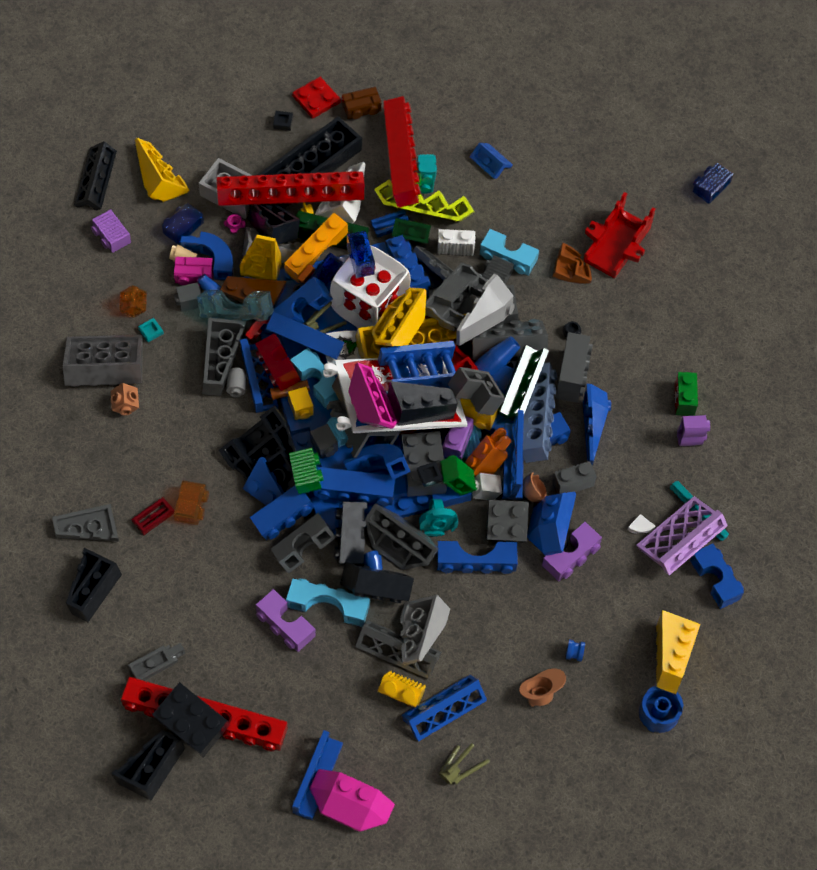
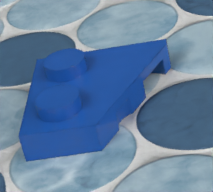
M260 457L242 489L263 504L268 505L285 492L281 485L277 483L274 473L270 472L267 467L266 459Z

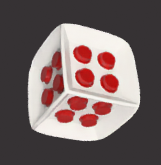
M363 244L356 249L335 274L330 286V294L333 298L331 300V307L338 315L358 328L375 326L387 306L410 288V273L404 265L374 246Z

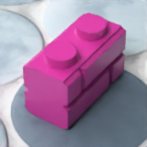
M175 257V283L182 286L197 283V280L203 274H206L210 279L213 278V258Z

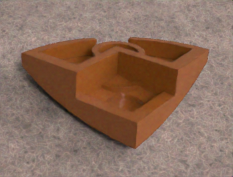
M562 243L552 277L573 283L585 284L592 281L589 265L587 263L584 265L583 260L580 258L581 254L571 246Z

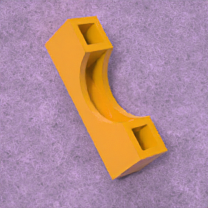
M333 213L284 263L285 272L296 282L300 283L298 276L307 265L313 266L318 257L328 247L337 245L347 235L348 223Z

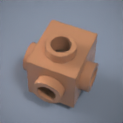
M122 383L112 389V411L126 416L139 408L138 388Z

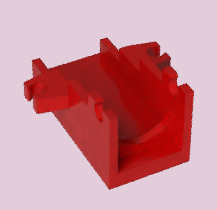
M626 192L622 194L620 201L616 202L615 208L605 220L604 225L591 221L589 228L587 227L585 230V234L594 242L585 253L584 262L614 279L628 260L638 263L640 257L644 255L645 249L639 244L651 229L656 210L652 207L649 215L644 220L624 210L627 198Z

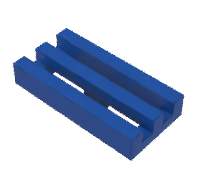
M405 210L371 220V225L377 238L393 232L395 218L408 220Z

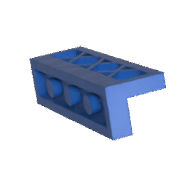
M248 339L240 340L241 353L256 413L268 411L273 406H276L278 409L277 400H273L272 395L268 393L270 388H274L268 377L270 373L267 374L265 370L261 375L255 372L257 364L262 366L265 361L260 362L259 358L256 359L251 356L250 350L258 349L255 344L249 345ZM261 379L268 383L265 391L259 388L258 383ZM267 396L272 399L273 404L263 406L262 399Z
M468 675L401 716L404 722L411 727L416 740L420 741L487 701V698L479 680ZM477 690L480 698L473 702L469 701L470 693ZM461 701L460 709L456 712L451 711L453 703ZM440 711L445 712L443 720L439 722L434 721L436 713ZM423 721L428 722L426 729L419 733L416 725Z
M323 730L292 806L294 814L313 820L318 808L310 791V786L318 769L333 771L343 746V742L329 738L328 731Z

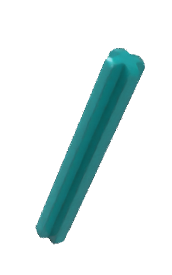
M675 481L670 486V489L684 504L693 497L679 481ZM695 504L690 510L698 511L699 506ZM702 515V521L711 515ZM723 529L716 537L723 541L728 537L729 533Z

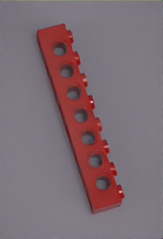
M363 171L217 177L218 206L364 200Z
M129 677L121 698L122 705L128 711L136 712L139 710L144 712L145 715L154 718L152 714L173 689ZM144 696L150 697V699L146 702L140 701V699ZM199 697L221 716L229 720L230 726L222 734L224 738L243 740V743L249 746L257 744L270 752L281 750L288 729L286 721ZM242 724L249 726L246 730L238 728ZM261 730H267L269 732L265 736H260L258 734V732Z

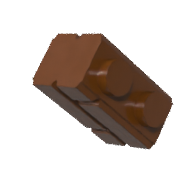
M376 87L342 94V106L347 119H359L364 115H375L381 112L382 103Z

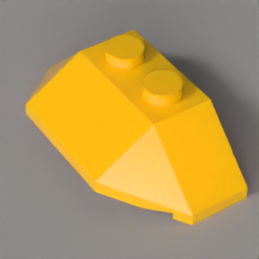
M408 288L405 291L406 293L397 297L387 306L371 331L377 345H409L425 319L426 289Z

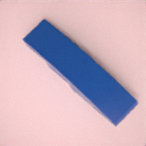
M273 312L266 327L271 332L336 360L344 345L343 341L276 312Z

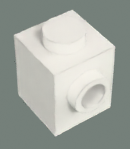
M479 473L475 476L477 489L472 492L474 499L495 500L502 494L500 475Z

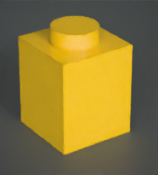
M307 387L288 392V402L295 420L307 419L314 415L313 403Z

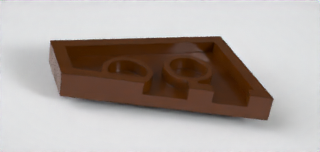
M228 276L220 289V294L259 310H265V312L271 314L286 287V281Z

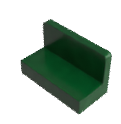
M395 218L392 236L403 235L404 239L429 243L432 225Z

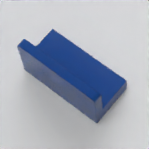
M478 143L470 155V158L494 179L499 177L505 167L511 168L513 165L488 143Z

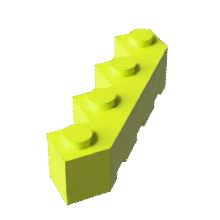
M387 180L374 189L384 205L398 208L393 196L391 180ZM437 191L426 199L422 195H418L419 203L400 207V209L458 222L475 213L465 196L449 205L441 191Z

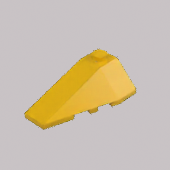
M136 138L135 144L143 184L148 192V196L154 200L167 201L188 193L189 188L180 175L175 177L171 172L173 170L172 166L161 160L163 156L150 142Z

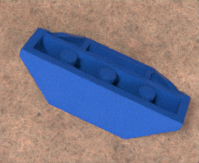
M575 492L545 496L533 508L527 538L545 556L563 553L576 498Z

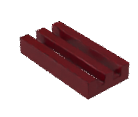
M162 497L131 520L138 530L145 535L175 514V510ZM162 504L165 505L164 507H162V508H161L160 510H158L157 512H154L153 514H151L150 517H148L147 519H145L143 522H141V523L139 522L141 519H143L144 517H146L148 514H150L151 512H153L155 509H157L158 507H160Z

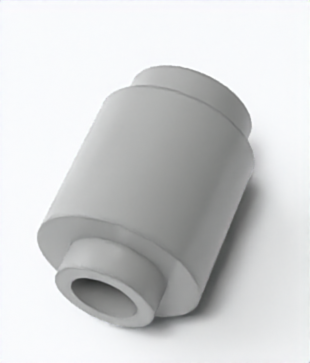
M232 368L227 376L226 392L232 397H240L245 394L246 374L241 368Z

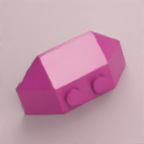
M357 363L348 390L357 419L361 423L371 426L393 429L398 421L386 391L380 381L374 376L375 372L371 367Z
M318 769L310 786V791L322 815L358 832L386 824L395 805L378 789L341 772Z

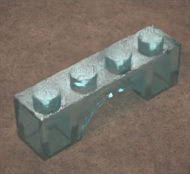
M205 290L197 296L201 318L241 319V321L256 319L257 321H265L274 312L270 291H253L244 298V303L241 305L230 301L222 290Z

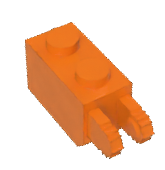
M504 428L497 429L491 436L486 435L464 462L474 470V477L479 473L494 474L508 458L506 448L511 443V439L506 436L507 432Z

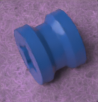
M569 639L566 659L574 658L582 662L585 642L575 643L574 640Z

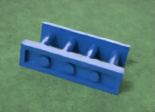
M454 341L382 347L380 348L377 361L379 366H389L393 377L391 381L450 388L448 382L456 373L451 360L456 346ZM443 360L448 374L438 375L433 361ZM425 362L430 376H419L415 363ZM397 364H407L411 377L401 378Z

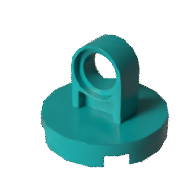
M431 499L429 511L422 514L419 518V528L428 536L445 535L444 532L450 529L453 532L459 523L456 512L444 508L442 499Z

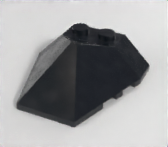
M273 406L260 416L261 420L239 438L230 440L218 451L233 470L236 469L246 480L249 478L258 459L264 457L270 472L274 473L277 483L286 492L295 486L289 453L295 452V448L286 420L277 407Z

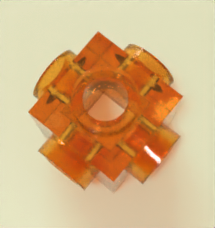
M133 285L120 292V312L133 318L145 312L147 292Z

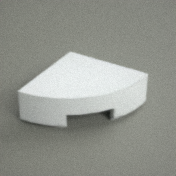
M640 514L627 530L634 534L650 533L655 529V525Z

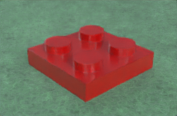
M321 76L292 92L294 99L312 119L341 103L340 97Z

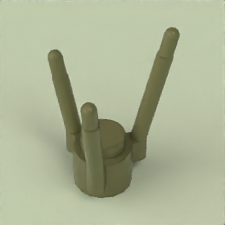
M330 301L322 309L315 311L303 324L317 330L319 326L315 320L332 305V302ZM343 321L341 323L320 330V332H329L343 325H346L347 322Z
M471 743L458 759L451 763L460 749V746L457 745L446 763L440 768L439 775L447 784L451 785L454 782L457 785L462 779L488 764L490 760L486 759L459 775L461 771L457 766L474 747V744Z

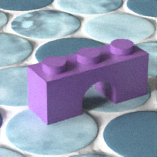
M584 522L571 533L569 542L574 545L576 550L571 553L563 551V553L547 555L543 559L542 566L557 581H560L563 577L567 579L577 565L580 567L586 562L587 556L590 553L594 555L601 548L602 537Z
M273 589L256 604V615L262 622L266 621L270 625V629L275 635L278 636L280 634L285 639L284 643L290 649L294 648L299 652L316 636L315 628L302 616L294 622L284 621L281 616L288 610L287 601Z

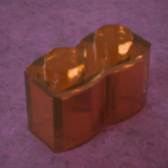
M182 481L174 512L175 521L198 525L199 520H203L205 508L202 507L209 498L206 484Z

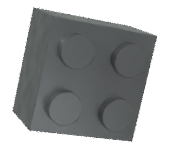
M488 500L486 540L526 542L529 502Z

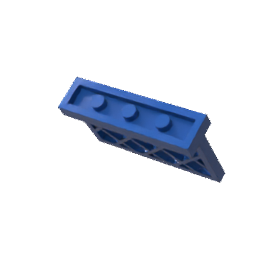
M518 410L513 423H505L504 426L507 432L506 436L511 439V443L506 448L508 458L503 462L502 499L522 500L524 410Z

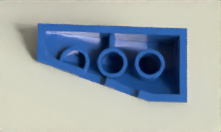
M586 384L582 401L587 461L591 462L593 466L608 411H611V400H608L607 392L592 384Z

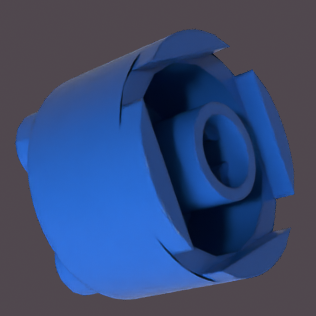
M654 686L646 692L639 707L640 720L651 732L662 733L670 731L680 719L683 711V700L678 692L673 694Z

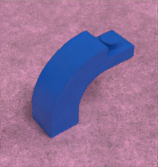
M202 231L200 237L181 236L182 247L194 253H202L213 258L214 279L226 280L228 276H233L232 253L222 239Z
M392 444L367 446L361 449V453L357 458L350 457L343 460L347 470L368 473L384 469L389 471L392 480L411 472L401 449Z

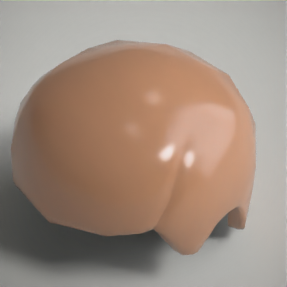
M532 472L523 480V495L529 501L539 503L547 495L544 483L539 479V475H533L534 473Z

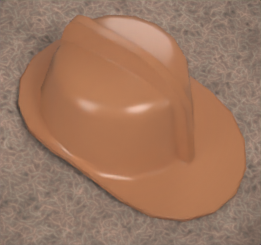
M547 669L523 682L519 691L523 697L528 699L531 707L547 705L552 701L554 693L564 686L566 675L560 669Z

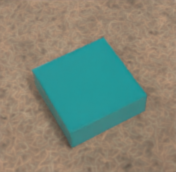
M154 318L138 326V330L147 342L164 334V331Z

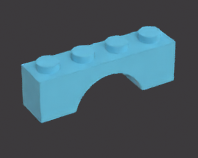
M292 579L286 598L288 608L306 612L317 603L333 604L342 612L345 623L363 627L370 607V598L366 596H355L344 589H332L324 584H312L305 579Z

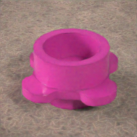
M232 214L224 221V226L228 227L231 233H237L240 228L246 226V223L242 221L239 215Z

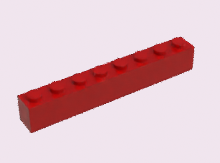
M404 96L383 101L392 189L398 208L419 203L418 195H421L419 184H417L420 182L419 176L415 172L418 170L416 160H414L417 156L413 148L415 147V141L412 136L414 131L412 125H410L413 124L410 114L411 107L409 102L406 103Z

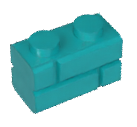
M420 154L417 158L418 170L415 171L418 173L420 181L417 184H419L422 194H428L433 192L437 173L436 156Z

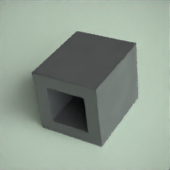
M198 282L176 287L177 294L174 295L176 306L180 305L181 312L203 307Z
M328 424L310 431V441L320 459L331 457L338 451V442Z

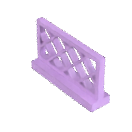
M694 496L640 541L637 547L659 564L665 573L671 575L728 525L723 513L719 510L714 511ZM695 504L699 506L698 511H689ZM702 515H711L702 521ZM698 516V521L688 522L689 517ZM678 518H684V523L675 524V521ZM696 527L692 532L687 533V528ZM683 528L682 534H674V529ZM664 530H670L669 535L660 536V533ZM682 539L678 544L673 545V540ZM660 541H669L668 546L659 547ZM651 542H655V547H653V548H646V547H645L647 544H649V543H651ZM658 552H667L661 558L658 557Z

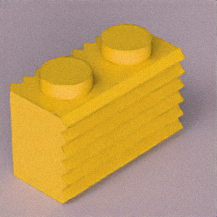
M390 670L383 676L378 692L416 708L422 699L426 686L421 683L418 684L414 680L411 681L410 678H403V675L400 676L399 673H392Z

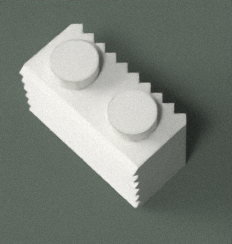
M439 229V255H474L475 231Z

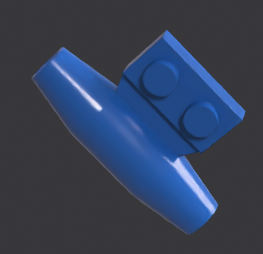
M511 336L489 349L474 363L478 370L490 373L503 394H505L515 369L507 366V363L520 349L518 342Z

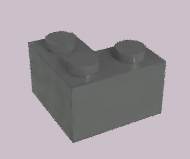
M459 367L448 382V386L453 390L455 397L471 400L479 414L494 415L505 400L504 395L487 371Z

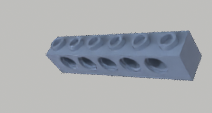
M550 362L543 364L524 413L523 458L526 463L548 460L549 451H551L550 437L553 435L551 423L554 422L552 409L555 408L553 396L556 394L555 381H557V372L555 369H552Z

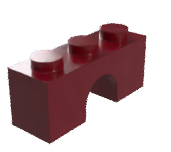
M275 333L255 343L259 350L255 353L260 362L265 361L262 366L267 374H272L268 377L273 386L278 385L280 391H283L301 381Z

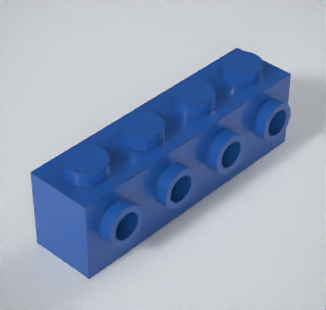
M403 235L385 240L389 256L408 269L411 277L410 288L426 289V298H429L428 287L431 286L428 276H424L422 265H418L415 252H411L412 249L409 241H405Z
M317 467L318 470H322L324 481H321V489L314 490L315 497L320 499H338L342 502H367L380 506L393 505L395 479L392 480L391 475Z

